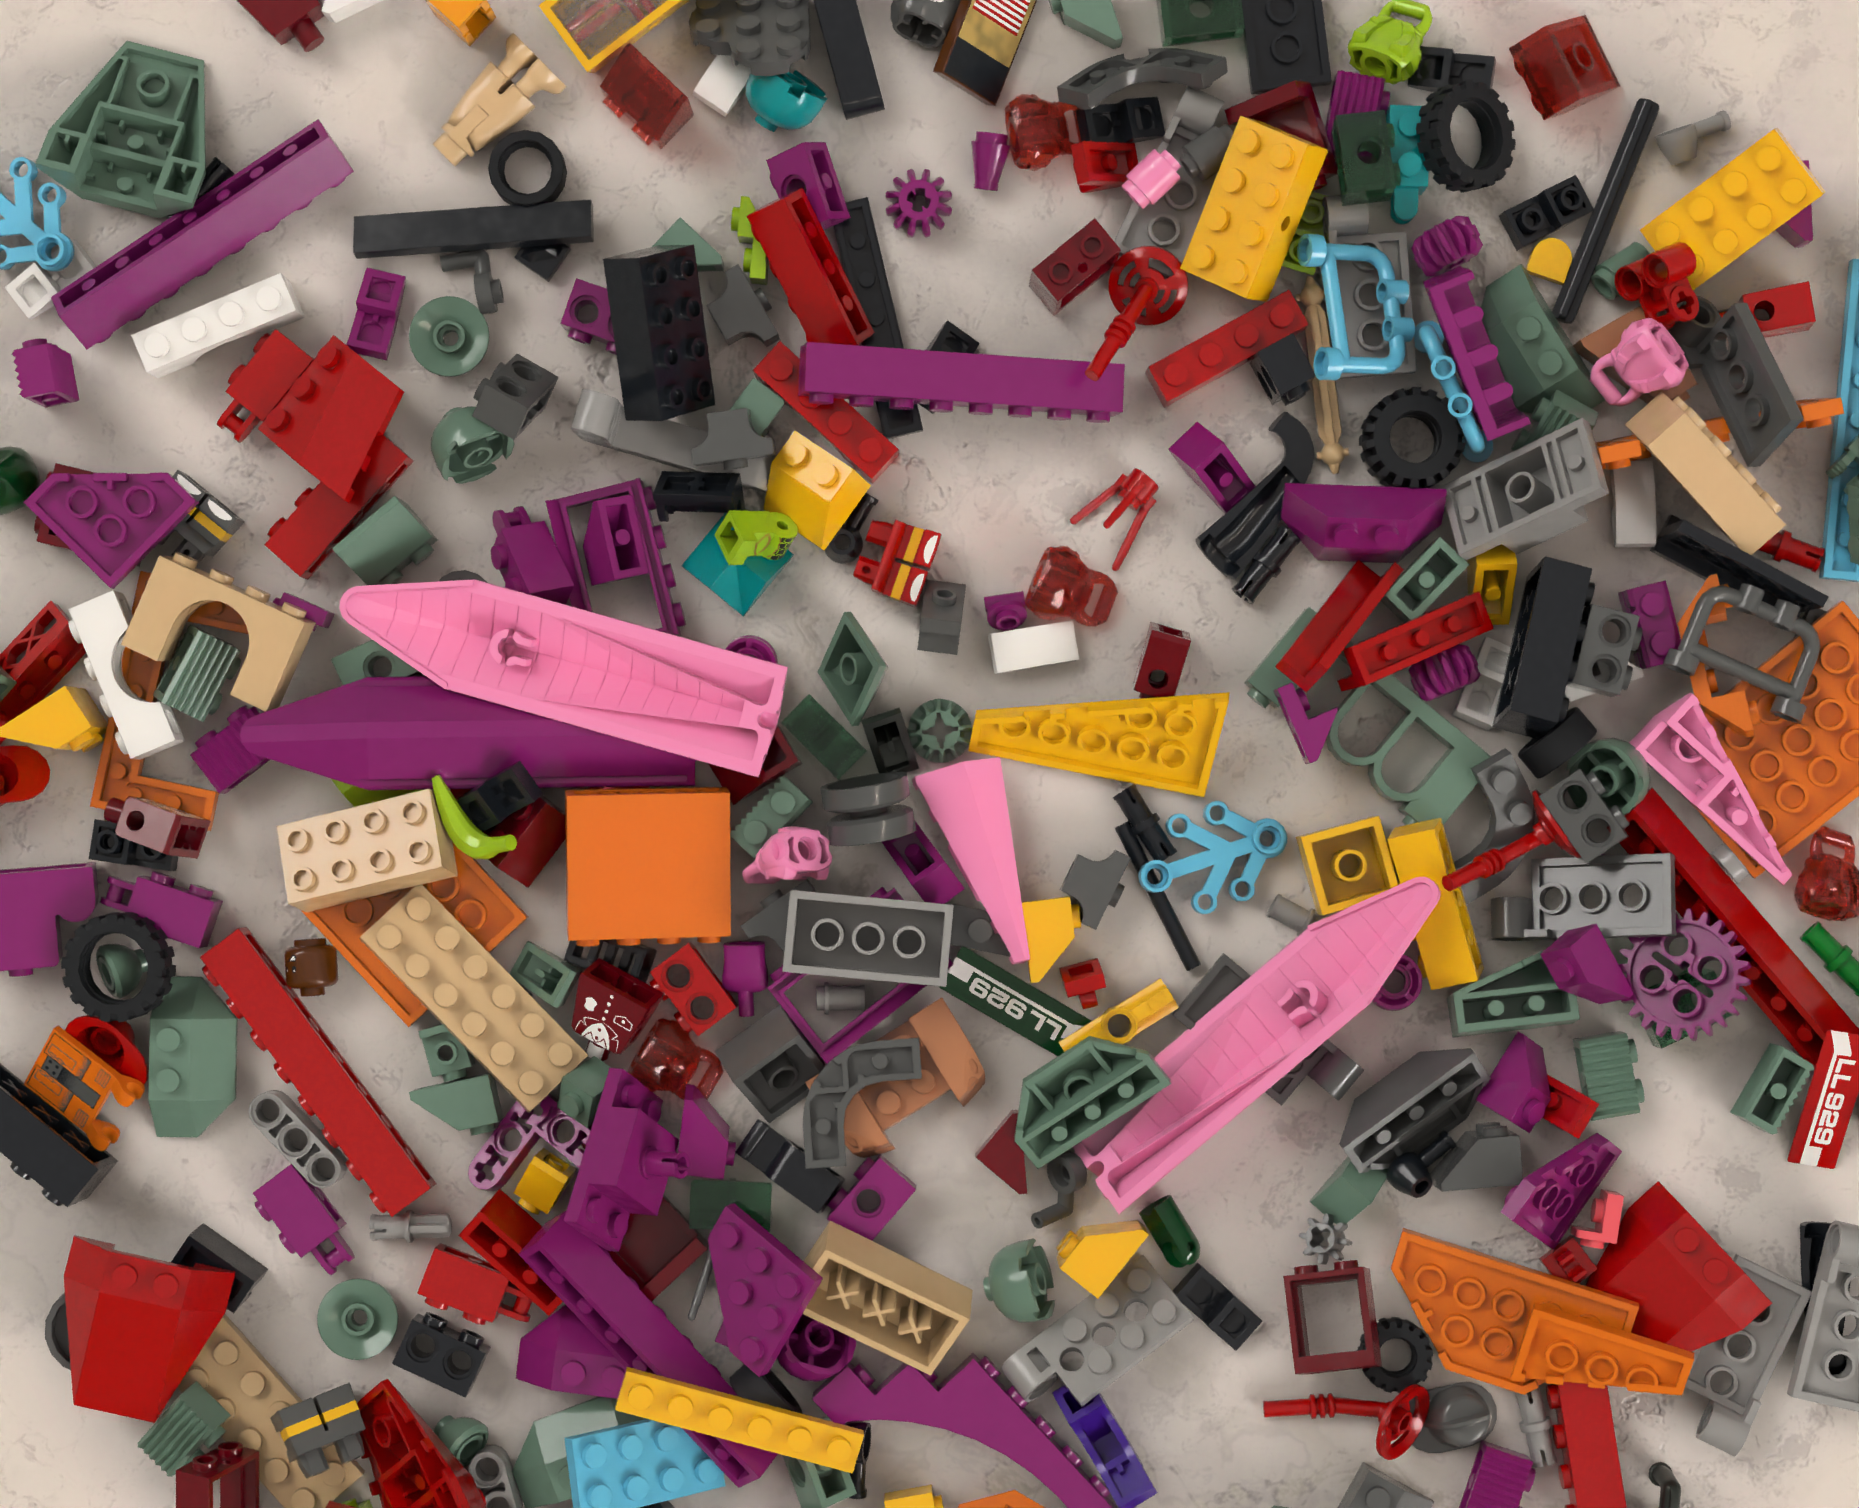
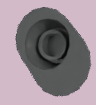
M1460 1382L1428 1389L1430 1397L1428 1415L1422 1430L1412 1445L1416 1449L1427 1453H1443L1470 1447L1481 1442V1440H1485L1493 1431L1497 1420V1409L1492 1395L1482 1386L1472 1382ZM1415 1397L1409 1401L1412 1415L1415 1409Z

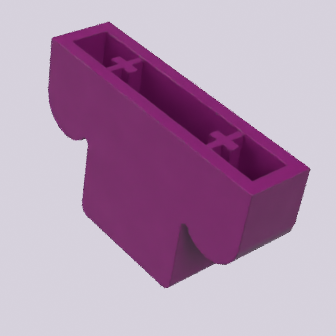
M96 862L0 870V971H8L10 977L33 974V968L54 967L58 965L63 957L60 916L69 922H80L91 916L98 904L99 891Z

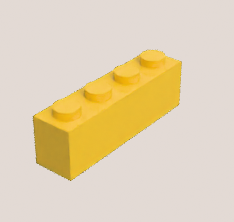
M1436 818L1395 827L1387 838V846L1392 864L1395 865L1399 878L1397 880L1398 885L1416 877H1427L1434 881L1441 891L1437 905L1412 940H1417L1421 954L1418 955V967L1422 978H1428L1431 990L1478 981L1484 970V965L1461 886L1452 891H1447L1442 885V878L1456 871L1442 819Z

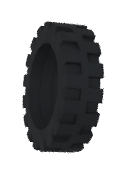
M1467 80L1437 89V92L1431 93L1426 98L1428 103L1422 106L1419 111L1421 121L1416 126V134L1420 135V142L1417 143L1419 154L1423 153L1425 158L1423 164L1427 171H1432L1434 174L1433 179L1439 185L1446 184V189L1449 191L1460 190L1461 193L1492 186L1495 184V181L1501 180L1506 175L1504 170L1510 167L1513 161L1511 151L1515 150L1516 140L1512 139V131L1515 129L1513 120H1509L1507 116L1509 112L1505 102L1501 103L1498 100L1500 95L1494 89H1486L1487 84L1480 81L1473 83L1472 80ZM1458 105L1470 112L1481 132L1482 149L1479 161L1474 169L1461 160L1451 141L1450 124L1453 112Z
M113 912L92 918L88 923L79 926L74 931L76 935L74 938L69 939L65 946V950H68L66 957H62L61 969H65L66 975L62 978L65 988L69 987L72 992L70 995L72 1001L75 1004H81L84 1007L82 1011L87 1015H97L100 1017L99 1020L105 1022L114 1020L124 1022L143 1016L150 1010L157 1008L163 1002V996L169 994L173 985L170 983V980L176 973V965H172L171 958L175 954L173 947H168L165 941L168 938L162 929L157 930L153 926L155 923L147 917L140 918L138 914L133 912ZM112 933L124 934L135 940L144 951L148 964L147 980L142 990L136 996L127 1000L113 999L102 993L95 984L90 970L91 953L96 943L105 935Z

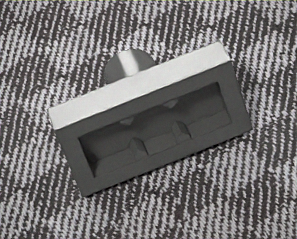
M945 903L954 905L950 945L1011 956L999 933H994L990 925L992 920L986 910Z

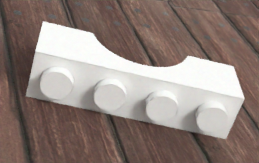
M279 273L131 336L146 372L156 378H160L194 364L200 356L224 343L252 334L269 333L305 317L290 281Z
M112 590L68 609L72 620L68 622L70 631L77 643L82 642L88 657L84 658L86 670L92 680H98L103 692L99 696L100 703L109 718H114L119 730L115 733V738L124 755L129 754L130 759L141 760L184 742L185 739L172 708L164 703L148 702L133 693L124 679L122 656L125 646L121 645L133 617L124 593Z

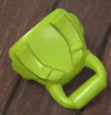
M1392 0L1381 9L1377 17H1371L1368 22L1354 30L1352 39L1347 47L1348 53L1351 56L1349 64L1358 70L1361 75L1384 78L1386 83H1391L1392 85L1404 82L1410 78L1418 69L1419 63L1422 60L1420 46L1422 45L1423 37L1428 32L1433 17L1429 6L1412 0ZM1392 12L1421 20V22L1414 27L1412 23L1394 19L1390 15Z

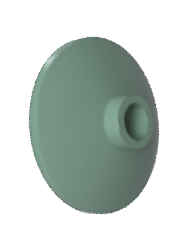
M445 296L429 301L417 311L409 329V343L414 357L426 370L439 376L455 377L471 371L482 361L489 346V328L485 317L476 306L459 297ZM456 332L458 334V341L455 345L449 346L445 344L444 338L447 333Z
M360 1278L349 1279L334 1286L324 1296L317 1314L318 1330L324 1343L335 1354L351 1360L368 1359L386 1349L396 1334L399 1320L397 1306L390 1293L380 1284ZM356 1310H362L367 1314L366 1323L359 1324L354 1320V1312Z

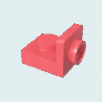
M1601 1189L1600 1197L1594 1198L1591 1206L1590 1219L1591 1222H1596L1595 1229L1571 1225L1570 1233L1580 1238V1245L1604 1249L1605 1242L1617 1244L1624 1196L1616 1191Z

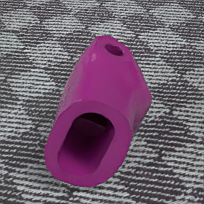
M750 940L726 942L723 944V988L727 991L738 993L739 1016L752 1017L754 1016V993L764 991L768 987L765 942Z

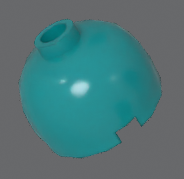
M796 70L793 73L788 72L775 76H755L750 73L746 82L748 103L757 113L755 121L773 132L778 127L786 130H796L805 127L819 114L827 100L824 97L826 93L818 85Z

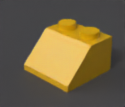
M794 431L771 463L764 510L783 513L789 516L797 525L798 533L825 551L871 485L853 468L797 431Z
M63 686L1 726L0 737L55 749L72 750L73 752L82 749L85 753L104 741L102 735L106 733L108 723L86 689Z
M1138 1220L1081 1226L1076 1234L1070 1230L1056 1247L1059 1251L1057 1256L1059 1268L1099 1299L1149 1234L1145 1226Z

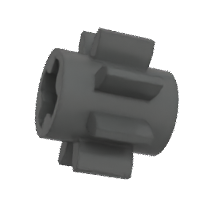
M1326 1213L1323 1216L1322 1223H1319L1314 1218H1308L1309 1229L1306 1233H1299V1237L1305 1239L1308 1246L1303 1251V1254L1311 1256L1318 1253V1264L1326 1265L1329 1255H1332L1336 1260L1342 1261L1344 1258L1341 1251L1344 1246L1352 1245V1241L1346 1239L1343 1232L1347 1229L1348 1224L1341 1222L1334 1226L1333 1215ZM1323 1231L1331 1233L1327 1238L1330 1244L1328 1247L1320 1245L1324 1240L1321 1234Z

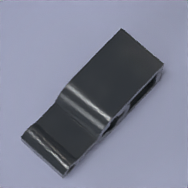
M760 1119L756 1121L735 1151L736 1154L761 1170L769 1179L816 1213H821L825 1210L826 1205L845 1181L844 1177L830 1167L806 1169L804 1149L782 1136Z

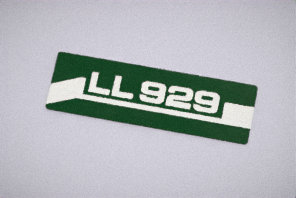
M961 947L953 961L954 965L948 969L946 987L939 986L940 989L1056 1056L1064 1053L1058 1043L1060 1040L1091 1022L1090 1019L966 947Z

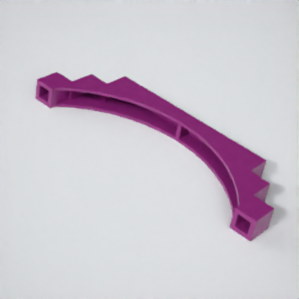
M972 1353L939 1385L935 1382L938 1378L935 1371L932 1375H928L906 1363H902L876 1389L872 1385L876 1381L872 1374L861 1363L854 1366L849 1362L839 1373L829 1377L813 1392L812 1400L832 1422L844 1425L848 1421L889 1420L914 1422L946 1429L977 1440L1006 1455L1037 1477L1059 1497L1067 1508H1118L1107 1497L1110 1492L1102 1479L1096 1474L1090 1478L1080 1468L1084 1463L1081 1457L1068 1444L1062 1448L1053 1439V1436L1056 1434L1054 1428L1043 1416L1039 1415L1035 1419L1026 1410L1025 1406L1029 1402L1023 1399L1013 1385L1007 1389L997 1377L1001 1372L986 1356L980 1360Z

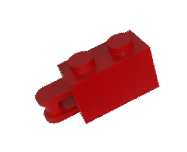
M277 329L271 335L266 333L258 340L253 348V352L256 354L246 366L244 364L238 366L228 379L230 386L225 392L233 397L234 400L218 419L217 426L221 429L226 427L234 433V439L238 443L246 439L260 420L264 421L269 412L276 407L292 387L294 381L301 376L314 360ZM243 407L251 412L245 422L237 416Z
M442 1243L434 1248L417 1294L426 1297L424 1301L426 1304L441 1310H447L448 1306L463 1311V1318L480 1325H485L486 1321L493 1323L499 1313L522 1322H529L531 1315L528 1312L532 1301L488 1261ZM507 1292L517 1296L513 1307L503 1303Z

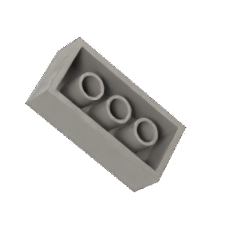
M790 890L782 972L946 987L954 905Z

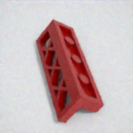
M1358 560L1275 667L1307 693L1329 670L1404 569L1394 562L1380 577Z
M1480 592L1468 594L1345 648L1343 652L1352 674L1337 680L1341 692L1366 686L1494 629Z
M51 600L0 654V666L17 682L0 702V727L42 701L86 653L82 642L77 643L72 636L68 625L70 619ZM55 618L57 622L47 633L43 634L45 627ZM26 650L25 656L19 663H16L18 656ZM0 737V745L6 740V738Z

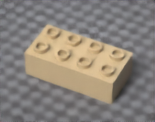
M1661 391L1632 417L1625 426L1639 439L1715 525L1740 550L1753 555L1786 526L1776 514L1782 508L1756 483L1757 480L1731 455L1732 452L1716 435H1713L1706 427L1707 424L1691 407H1688L1679 396L1672 401Z
M431 789L277 826L288 904L304 912L458 876L453 842L443 825L435 794Z
M829 1221L804 1259L808 1266L823 1277L803 1312L804 1315L928 1375H932L970 1320L972 1289L832 1221Z

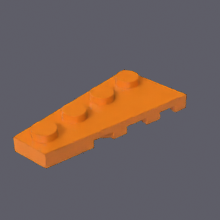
M1534 1302L1511 1373V1381L1525 1382L1527 1378L1546 1380V1384L1563 1385V1382L1588 1384L1590 1388L1605 1389L1606 1385L1626 1387L1628 1391L1682 1396L1694 1362V1353Z

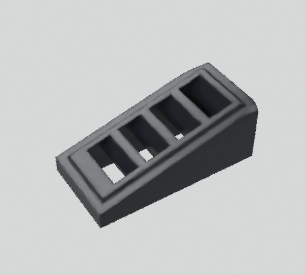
M616 939L600 940V945L591 946L587 958L581 957L584 947L577 946L576 941L569 942L564 960L585 969L598 959L603 942L608 943L603 960L612 965L614 964L619 947L624 949L618 968L626 973L629 971L634 954H637L630 975L644 983L647 982L657 953L656 949L643 944L618 945L616 944Z

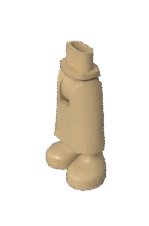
M512 33L506 39L505 58L498 67L491 61L461 98L448 122L441 127L445 132L433 145L456 166L467 154L470 157L475 154L472 149L477 152L532 111L535 105L529 98L540 90L552 94H560L567 86ZM529 67L525 75L514 84L511 79L519 71Z

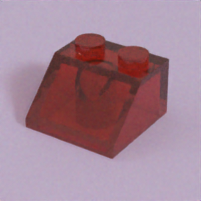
M1586 15L1546 25L1509 48L1514 58V67L1518 74L1523 77L1531 93L1532 104L1541 114L1543 120L1563 115L1620 87Z
M630 42L623 48L600 85L602 93L606 97L602 101L605 107L618 119L624 114L635 124L631 131L647 146L653 142L662 149L694 116L688 97Z

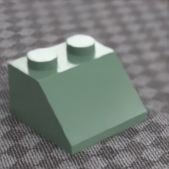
M393 496L332 549L366 585L397 584L404 576L401 571L412 561L415 565H418L429 557L434 551L431 545L438 539L406 502Z

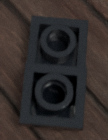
M1574 175L1504 211L1499 215V218L1516 251L1591 213L1594 211V208L1577 176Z
M94 819L89 859L176 871L178 856L166 855L115 835L117 824L106 820Z

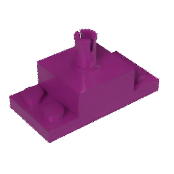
M609 1068L564 1217V1222L604 1250L619 1252L623 1237L627 1232L630 1213L657 1216L668 1177L685 1178L688 1172L686 1170H678V1167L689 1168L690 1166L688 1155L685 1152H676L679 1139L657 1123L661 1117L663 1100L627 1071L620 1068Z

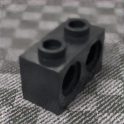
M1293 333L1258 351L1249 363L1272 405L1282 400L1284 405L1287 406L1304 397L1306 392L1311 390L1309 384L1316 377Z
M426 1312L425 1316L418 1313L412 1319L392 1364L466 1398L472 1390L491 1347L483 1343L484 1337L473 1331L463 1329L460 1333L447 1327L448 1321L436 1314ZM418 1334H427L433 1338L435 1343L433 1352L425 1353L418 1349L416 1345V1336ZM453 1352H466L472 1361L471 1368L465 1370L457 1368L452 1361Z

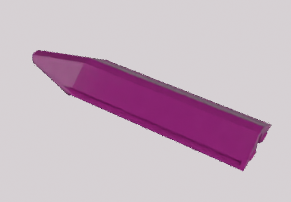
M426 676L366 677L252 716L245 721L240 731L241 743L252 754L366 790L433 789L432 778L439 774L449 789H473L518 761H521L539 788L695 786V762L697 761L695 759L451 690H445Z

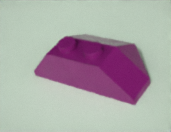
M1285 483L1281 519L1299 537L1301 542L1317 560L1357 562L1360 560L1361 562L1399 563L1442 524L1447 490Z
M564 1305L521 1337L515 1379L551 1391L617 1399L626 1368L582 1321Z

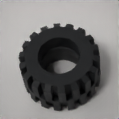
M1412 387L1409 390H1404V388L1396 390L1378 402L1363 421L1361 426L1363 431L1359 437V446H1362L1363 452L1360 456L1362 462L1366 461L1370 468L1367 471L1372 477L1374 475L1381 479L1379 483L1385 487L1391 485L1393 487L1430 488L1446 478L1460 462L1459 456L1464 452L1466 444L1462 442L1464 434L1457 418L1449 413L1448 398L1440 399L1436 396L1437 391L1429 389L1425 392L1421 391V387ZM1410 417L1418 419L1428 426L1433 435L1434 447L1431 455L1426 460L1419 463H1411L1401 459L1394 452L1390 443V430L1398 420Z

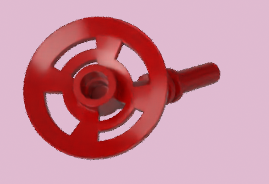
M1140 246L1124 253L1114 264L1109 276L1108 289L1112 303L1121 315L1114 317L1113 322L1104 333L1105 341L1085 370V375L1093 381L1100 379L1117 350L1126 346L1127 341L1136 330L1135 323L1140 325L1161 324L1173 318L1183 307L1188 294V277L1186 271L1180 269L1182 263L1169 251L1156 246ZM1149 258L1157 259L1166 264L1172 270L1173 275L1165 279L1161 272L1149 268ZM1134 261L1136 266L1129 271L1125 277L1124 284H1118L1123 269ZM1139 273L1140 277L1135 286H1130L1133 276ZM1159 290H1165L1162 299L1155 303L1154 299ZM1171 290H1177L1173 304L1161 313L1159 308L1168 301ZM1130 297L1131 300L1126 306L1122 300ZM1144 308H1146V316L1140 315Z
M1536 789L1532 792V799L1539 822L1532 826L1534 830L1499 850L1492 848L1474 857L1473 863L1442 878V885L1447 891H1452L1479 877L1486 879L1504 870L1507 863L1543 843L1547 846L1554 842L1568 854L1578 859L1581 856L1539 797L1541 793Z
M1418 1384L1408 1386L1392 1401L1387 1403L1334 1397L1332 1393H1328L1327 1398L1323 1394H1319L1318 1398H1315L1314 1394H1310L1309 1399L1263 1401L1264 1418L1310 1415L1312 1419H1316L1317 1414H1319L1320 1418H1325L1326 1414L1330 1418H1334L1335 1413L1378 1418L1380 1424L1376 1437L1377 1452L1384 1459L1393 1460L1405 1453L1418 1437L1428 1415L1430 1397L1427 1389ZM1415 1397V1409L1412 1415L1409 1401Z

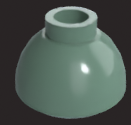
M106 944L99 946L97 950L96 961L102 980L110 994L118 999L131 993L139 984L142 973L148 971L145 954L140 948L133 951L124 945Z
M451 1415L442 1418L434 1428V1433L464 1467L470 1464L478 1451L485 1447L488 1440V1427L474 1418L460 1417L454 1419Z

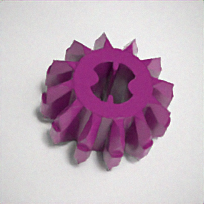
M910 169L907 170V184L899 177L893 179V184L899 192H886V199L895 203L886 208V215H899L893 223V227L896 230L901 229L908 223V237H914L916 227H922L924 237H930L929 224L932 223L937 229L942 230L945 223L939 215L950 216L952 214V208L943 204L952 199V193L950 190L939 191L944 185L942 177H938L932 183H929L930 170L924 169L921 180H916L914 170ZM917 195L924 196L925 204L929 206L927 209L922 206L921 212L914 211L913 203L909 201L911 198L916 201Z
M1455 216L1424 231L1423 235L1415 239L1411 250L1415 256L1414 260L1419 269H1422L1425 276L1435 277L1469 262L1471 258L1478 255L1483 243L1479 238L1480 233L1475 224L1472 225L1469 217Z
M1462 644L1415 663L1408 670L1414 691H1417L1419 697L1425 701H1431L1460 690L1476 682L1481 676L1475 655H1472L1467 645Z

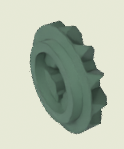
M934 699L920 705L911 716L908 726V735L913 749L922 758L935 763L949 762L962 755L970 743L972 734L971 721L966 711L957 703L946 699ZM937 713H940L945 726H951V728L958 727V731H952L951 734L945 735L944 748L941 749L936 736L922 734V731L935 726Z

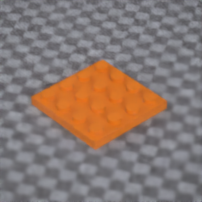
M453 843L458 876L422 885L490 953L519 927L528 916L476 859L467 856ZM413 887L310 912L302 911L408 1027L412 1026L428 1011L360 940V936Z

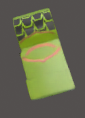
M729 510L714 535L728 565H743L748 556H762L770 560L781 559L797 536L798 528L795 522L783 513Z

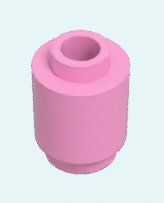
M1153 149L1126 175L1128 180L1121 187L1140 208L1144 209L1149 203L1154 205L1181 179L1177 173L1181 165L1167 150L1159 154Z

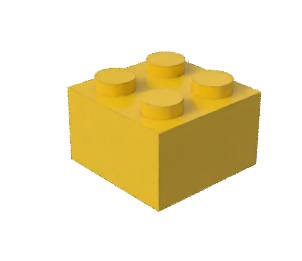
M1370 816L1296 837L1318 915L1323 916L1344 910L1398 885L1379 816Z

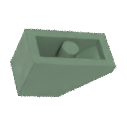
M1048 0L1052 13H1060L1064 25L1112 49L1121 47L1123 36L1111 0Z
M490 1073L422 1087L409 1092L411 1101L458 1131L470 1129L471 1135L494 1131L493 1123L503 1119L495 1078Z

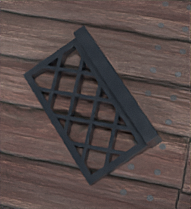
M1674 515L1668 516L1656 538L1655 547H1652L1650 550L1704 580L1709 575L1717 574L1720 585L1728 583L1729 587L1737 590L1740 589L1742 583L1758 587L1765 592L1762 601L1772 606H1775L1777 599L1791 602L1800 607L1797 617H1800L1802 612L1823 608L1829 597Z

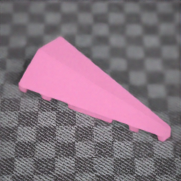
M1692 693L1685 695L1654 715L1629 743L1642 754L1647 764L1779 883L1784 885L1793 876L1790 869L1784 863L1776 848L1774 839L1764 826L1759 812L1732 761L1727 757L1713 726L1708 722L1701 709L1698 698Z
M1000 757L963 761L915 776L912 779L913 786L916 790L921 791L930 808L929 815L933 822H938L948 840V849L976 900L982 902L992 920L990 925L995 934L999 933L1009 951L1011 964L1027 962L1030 960Z

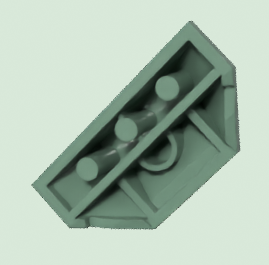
M1522 264L1487 285L1481 305L1484 312L1482 322L1491 344L1498 348V356L1496 358L1505 381L1513 387L1511 397L1518 410L1533 414L1542 397L1550 400L1556 389L1591 409L1605 401L1591 383L1589 370Z
M173 976L170 980V983L173 985L169 994L163 996V1002L157 1008L152 1009L150 1016L148 1101L157 1137L197 1138L236 1099L238 1018L208 986L209 984L203 977Z
M1089 1036L1023 1079L1014 1140L1036 1168L1039 1169L1169 1086L1171 1080L1148 1051Z
M598 1396L535 1420L512 1470L525 1508L556 1504L572 1498L564 1438L646 1418L616 1411L617 1399Z

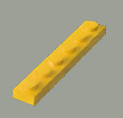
M630 1367L626 1368L615 1405L616 1411L852 1474L864 1437V1431L858 1428Z

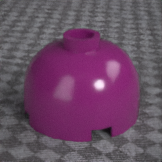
M802 1314L779 1353L777 1360L788 1374L803 1381L819 1382L836 1375L852 1360L856 1339Z

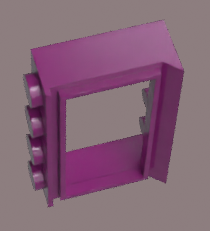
M1459 266L1423 281V284L1455 362L1465 392L1472 400V410L1479 428L1484 431L1487 441L1530 425L1531 422L1529 417L1514 405L1511 397L1513 387L1505 381L1496 358L1498 356V348L1491 344L1482 322L1484 312L1481 307L1475 304L1467 283L1475 279L1474 274L1471 270Z
M636 478L635 480L559 499L546 500L557 549L574 583L573 590L569 596L571 606L593 612L567 509L593 503L597 500L632 494L648 571L663 627L655 630L679 637L682 636L680 627L685 626L686 621L681 602L673 603L670 588L676 587V581L671 563L665 565L663 563L660 549L667 548L661 524L654 526L650 510L656 509V503L653 499L652 486L644 487L643 481L640 478Z
M882 886L870 896L874 898L904 900L895 887L887 892ZM950 958L948 963V969L954 965L953 961ZM782 965L769 975L774 982L767 989L827 1065L833 1058L845 1051L927 985L899 983L824 1043L784 993L807 974L782 972Z

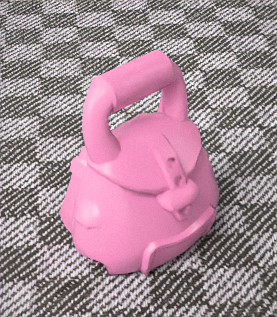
M1646 318L1632 322L1627 329H1624L1618 346L1611 353L1597 360L1592 366L1590 381L1609 405L1625 406L1637 400L1642 394L1656 390H1669L1678 386L1682 382L1689 364L1684 355L1685 352L1663 324L1653 318ZM1614 366L1618 376L1630 387L1626 395L1622 396L1602 369Z
M797 826L780 828L778 833L771 836L764 843L763 847L756 854L755 861L742 871L743 879L747 884H774L782 879L802 881L809 877L816 880H826L829 874V866L832 863V855L829 851L830 841L817 829Z

